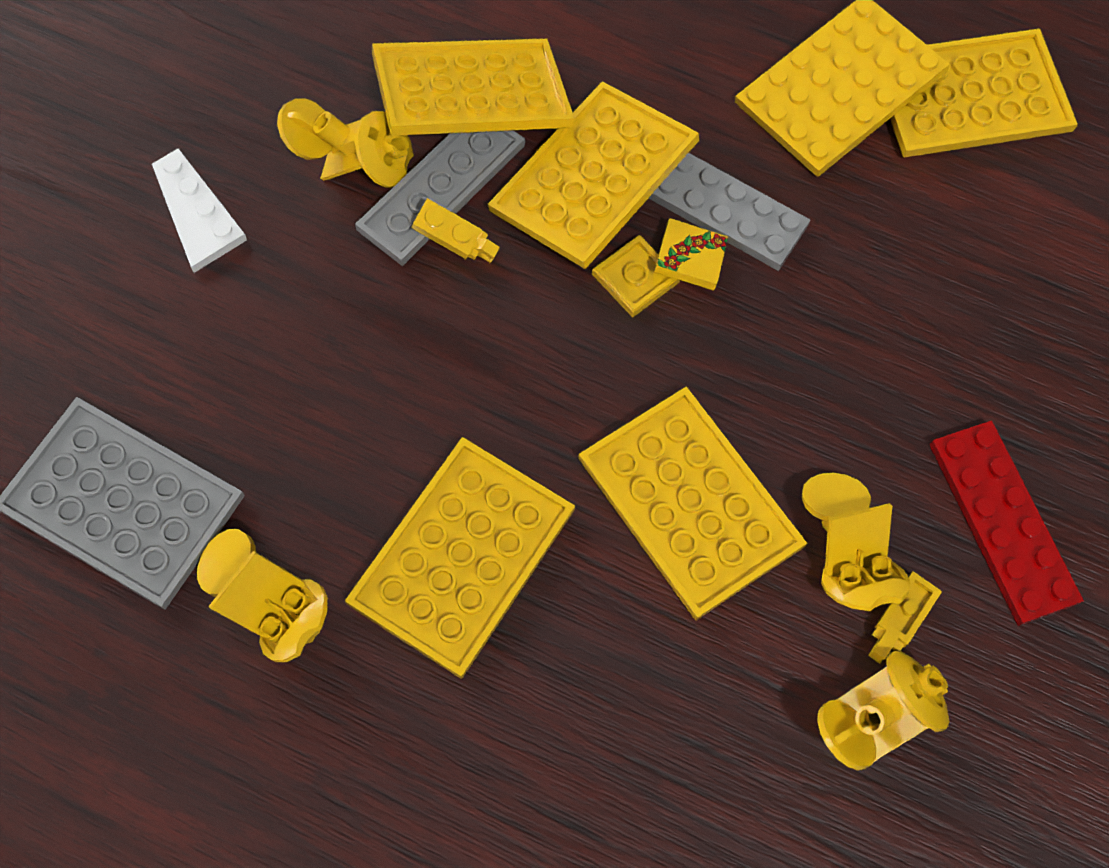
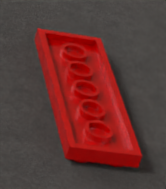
M992 420L933 440L930 443L933 454L1017 625L1029 623L1082 603L1084 600Z

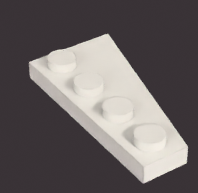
M179 149L152 163L193 273L247 241L244 232Z

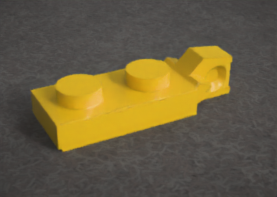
M428 198L411 226L415 231L465 259L469 257L475 260L479 256L491 263L500 248L486 239L488 234L482 231V229Z
M914 571L908 576L910 579L909 595L902 603H890L874 627L876 629L873 631L872 636L877 638L878 641L868 656L879 664L883 659H886L891 650L901 651L902 648L909 644L942 593L940 589Z

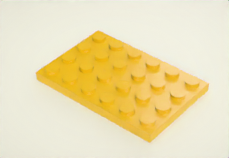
M856 0L735 96V103L813 174L819 177L948 71L950 64L873 0Z
M1040 29L927 45L950 64L948 71L890 118L903 158L1073 132L1078 125Z
M548 39L372 43V57L391 136L573 128L574 115Z
M603 81L573 112V128H558L488 203L490 212L584 269L591 264L699 142L698 132Z
M687 386L578 455L579 461L695 621L803 549L807 544Z
M462 437L348 595L345 603L462 679L574 512L575 505Z

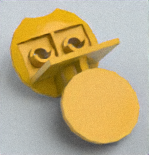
M299 98L284 104L278 113L277 126L279 134L289 150L307 160L319 159L327 155L320 178L323 181L363 168L364 172L375 183L385 188L394 187L407 175L408 163L414 156L411 140L408 135H390L385 111H372L362 117L361 120L346 125L333 114L321 108L316 102L306 98Z
M822 473L811 477L804 484L802 501L805 508L814 517L822 520V526L827 531L825 568L823 569L821 580L826 594L839 604L864 611H872L875 607L882 604L902 603L909 595L910 579L903 568L887 557L893 506L888 503L870 508L871 495L867 487L859 480L848 475Z
M239 529L223 531L207 544L201 554L197 566V580L202 590L216 597L209 605L210 609L260 636L259 644L262 652L274 662H288L300 656L304 646L307 643L313 642L315 636L320 633L327 614L328 597L323 586L311 579L302 580L257 553L252 538Z
M893 651L886 659L887 667L838 699L830 700L823 704L818 710L817 722L819 731L826 746L836 759L849 768L857 771L863 770L871 766L877 759L928 728L935 732L946 730L950 722L947 704L943 695L949 692L947 690L948 683L940 670L935 666H931L929 663L923 667L918 661L901 651Z

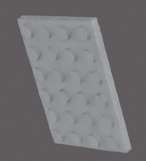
M76 397L0 495V512L165 610L198 564L207 544L219 534L245 495L236 487Z

